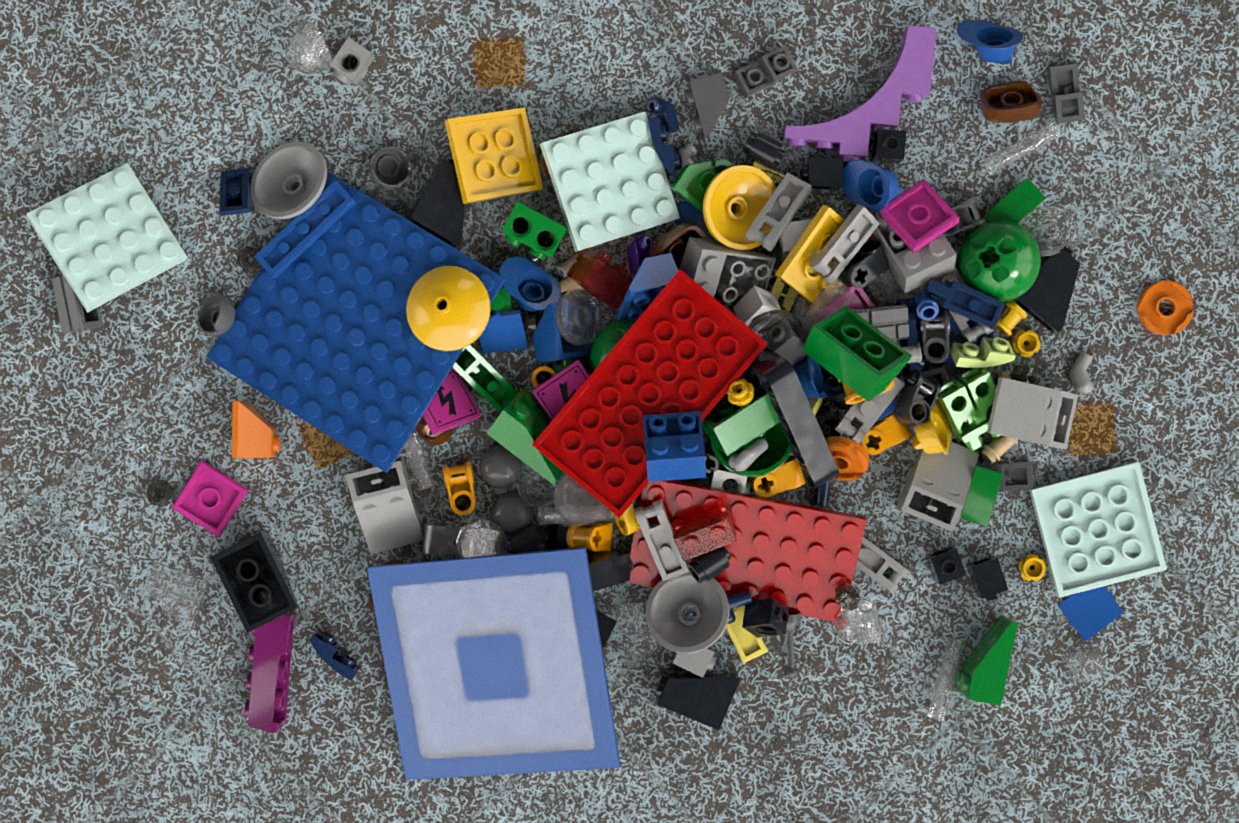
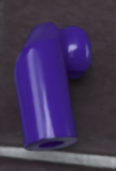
M639 235L627 248L630 275L637 274L642 265V257L654 244L651 236Z

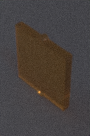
M523 39L475 42L476 62L473 63V66L476 68L477 88L526 85L525 65H527V60L524 59Z
M1089 403L1086 407L1075 408L1069 436L1070 456L1090 455L1091 457H1096L1097 454L1117 453L1113 405L1093 406V404Z
M311 424L298 429L307 446L306 452L311 454L318 470L355 453Z

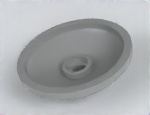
M300 141L285 143L270 151L256 167L251 180V198L256 208L265 216L273 219H289L310 208L322 193L327 179V165L323 155L311 144Z
M688 572L666 581L662 579L654 587L646 605V622L654 639L664 648L681 654L697 653L712 646L724 633L730 614L729 601L724 589L714 578L700 584ZM690 613H695V619L688 621L687 616Z

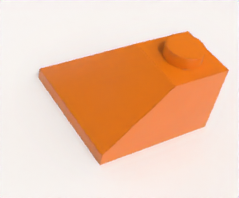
M233 401L232 458L276 457V452L281 450V436L277 435V429L250 401Z

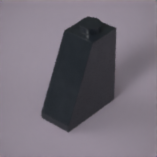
M448 158L447 161L442 159L437 163L406 219L450 246L458 247L462 242L465 204H463L456 169L452 159Z
M1066 246L1053 247L1041 261L1038 276L1030 289L1022 296L1012 300L1052 334L1059 333L1063 329L1080 267V262L1075 259L1076 254Z
M617 548L611 549V551L587 552L593 591L630 581V571L632 570L630 553Z
M735 673L704 674L703 677L696 674L667 675L665 681L659 680L654 696L658 697L656 700L658 706L720 730L741 679Z

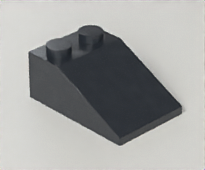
M268 531L260 532L210 557L247 633L299 608L280 555Z

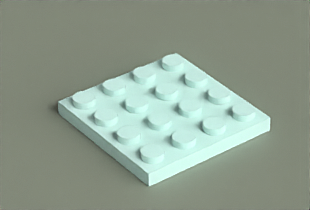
M646 111L540 144L575 252L680 218L663 164L655 151L651 139Z
M128 163L27 213L29 222L87 313L187 259L185 252Z
M1139 462L1117 466L1029 490L1057 597L1060 598L1167 570Z

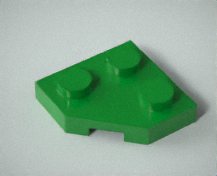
M726 159L685 165L670 188L703 214L704 195L710 182L721 171L734 165Z

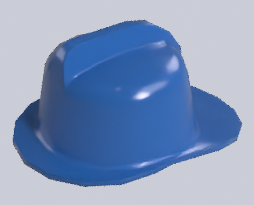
M966 20L960 23L956 29L958 36L962 40L975 45L978 57L981 60L992 63L1010 64L1015 46L1021 43L1023 39L1022 32L985 20Z
M853 160L843 169L842 188L845 195L850 201L870 210H883L890 201L896 198L897 194L903 191V188L898 186L895 173L889 168L880 167L864 160Z
M515 256L508 258L501 264L499 275L506 279L502 286L510 295L515 297L517 304L524 310H546L548 304L559 302L561 287L558 281L532 261L524 257Z
M808 355L798 364L792 366L807 398L828 397L824 391V383L830 375L824 367L813 361Z

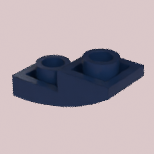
M659 117L648 118L649 130L655 151L667 175L674 176L675 168H680L679 152H673V144H661V142L666 141L665 124L660 125Z
M324 631L321 634L317 632L313 634L309 641L318 655L332 669L352 681L360 667L355 665L356 660L345 654H341L340 657L336 655L340 644L335 642L337 638Z

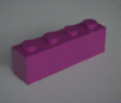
M287 613L251 631L252 634H255L254 645H251L249 649V661L253 662L252 673L249 672L247 676L246 687L250 689V700H246L244 716L248 717V726L270 733H277L286 724L295 613Z

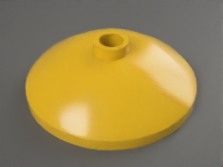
M739 165L721 171L710 182L703 200L704 220L711 235L723 246L736 250H749L762 245L758 241L752 242L747 239L746 233L776 190L775 184L768 175L755 167ZM732 204L736 206L734 213L731 211ZM764 225L762 231L769 234L772 228Z
M457 266L438 267L420 277L410 291L406 307L408 323L415 336L425 345L440 351L459 350L476 341L485 330L491 311L489 294L482 281L470 271ZM446 301L447 307L443 310H440V302Z

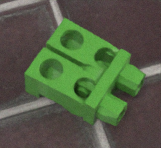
M983 367L969 368L956 375L958 381L955 378H951L942 383L941 392L937 398L945 412L953 434L971 451L978 449L983 444L980 435L988 429L989 417L995 397L996 387L990 372ZM988 433V434H989L991 437H993V438L1000 436V435Z

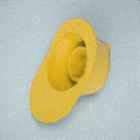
M935 401L929 420L925 424L914 425L913 447L914 449H923L927 454L943 452L945 455H948L952 430L940 402Z

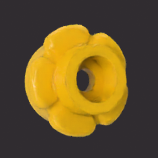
M1022 330L1014 337L1013 349L1016 353H1020L1022 357H1031L1034 352H1038L1040 341L1034 331L1028 330L1025 332ZM1025 341L1029 342L1028 346L1024 345Z
M738 379L733 382L727 391L729 402L737 406L748 405L754 397L752 383H748L746 379Z
M1029 554L1025 559L1020 560L1018 568L1021 570L1020 575L1023 579L1038 581L1044 576L1046 564L1043 559H1039L1038 555ZM1031 565L1034 566V570H1030Z

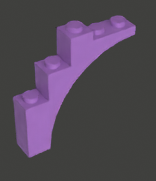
M909 25L905 29L901 51L893 71L881 89L869 101L851 113L829 122L809 126H785L782 141H789V146L805 147L806 143L817 144L816 148L822 150H833V146H837L836 157L843 158L844 163L865 159L868 156L870 127L874 128V132L878 129L895 130L899 126L902 97H905V102L921 103L922 99L930 96L937 28Z

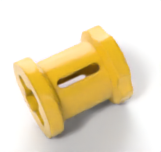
M1013 301L1006 302L1007 307L1001 312L995 326L1006 337L1012 334L1011 330L1021 319H1025L1028 316Z

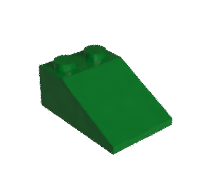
M522 388L501 412L487 431V434L554 485L564 471L532 446L533 442L552 420L534 394Z
M1000 615L962 663L961 670L956 671L954 685L958 686L957 691L965 698L1001 706L1018 622L1007 616Z

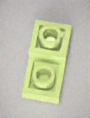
M983 337L979 346L969 342L964 344L953 342L950 349V354L956 367H991L1012 362L1016 357L1009 341L1000 337Z

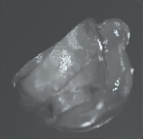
M308 19L299 24L297 33L285 51L289 65L296 71L305 74L326 71L330 67L329 64L333 57L325 38Z
M857 598L847 602L839 611L835 621L837 635L844 640L855 643L885 642L887 626L880 620L879 612L872 600Z

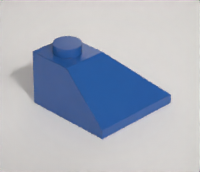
M592 300L551 303L547 305L533 335L537 363L589 357L592 343L597 336Z

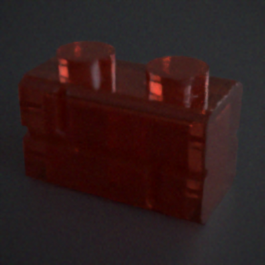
M589 249L582 250L576 259L577 262L573 263L567 272V276L603 304L613 309H618L632 283V280L626 276L629 271L617 263L610 264L608 261L611 257L600 249H596L595 252Z
M726 507L689 520L687 524L682 523L673 527V539L683 561L737 541L736 530Z

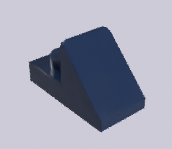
M249 168L221 171V216L255 212L250 192L251 174Z

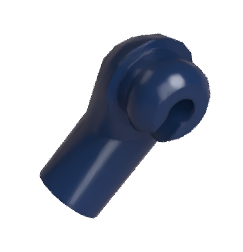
M659 97L650 98L647 101V110L664 120L666 133H674L680 130L675 107L671 103Z
M830 480L814 489L816 491L815 506L828 507L831 488Z
M749 589L727 596L730 607L728 624L736 620L734 612L738 607L753 603Z

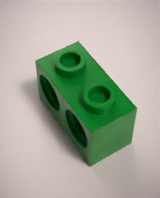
M517 201L501 232L506 234L505 241L517 247L521 243L531 248L530 254L544 261L546 256L549 258L553 257L567 228ZM516 218H524L528 222L529 227L526 233L517 234L513 231L512 222ZM548 231L552 234L553 243L550 247L544 248L538 244L537 236L540 232Z

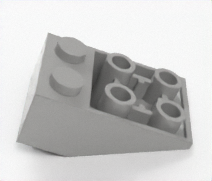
M869 210L880 223L873 233L876 240L881 241L889 268L904 293L912 291L926 284L928 280H935L955 269L957 254L944 234H941L913 253L879 215V211Z
M689 237L680 269L721 304L726 302L728 306L734 307L754 285L767 290L776 258L751 250L731 249L715 240Z
M999 377L987 433L1066 450L1078 395Z
M951 442L948 455H945L943 452L927 454L923 449H920L896 509L953 532L965 504L979 453Z
M404 460L394 462L388 473L378 467L346 475L352 502L370 554L423 541L424 534Z

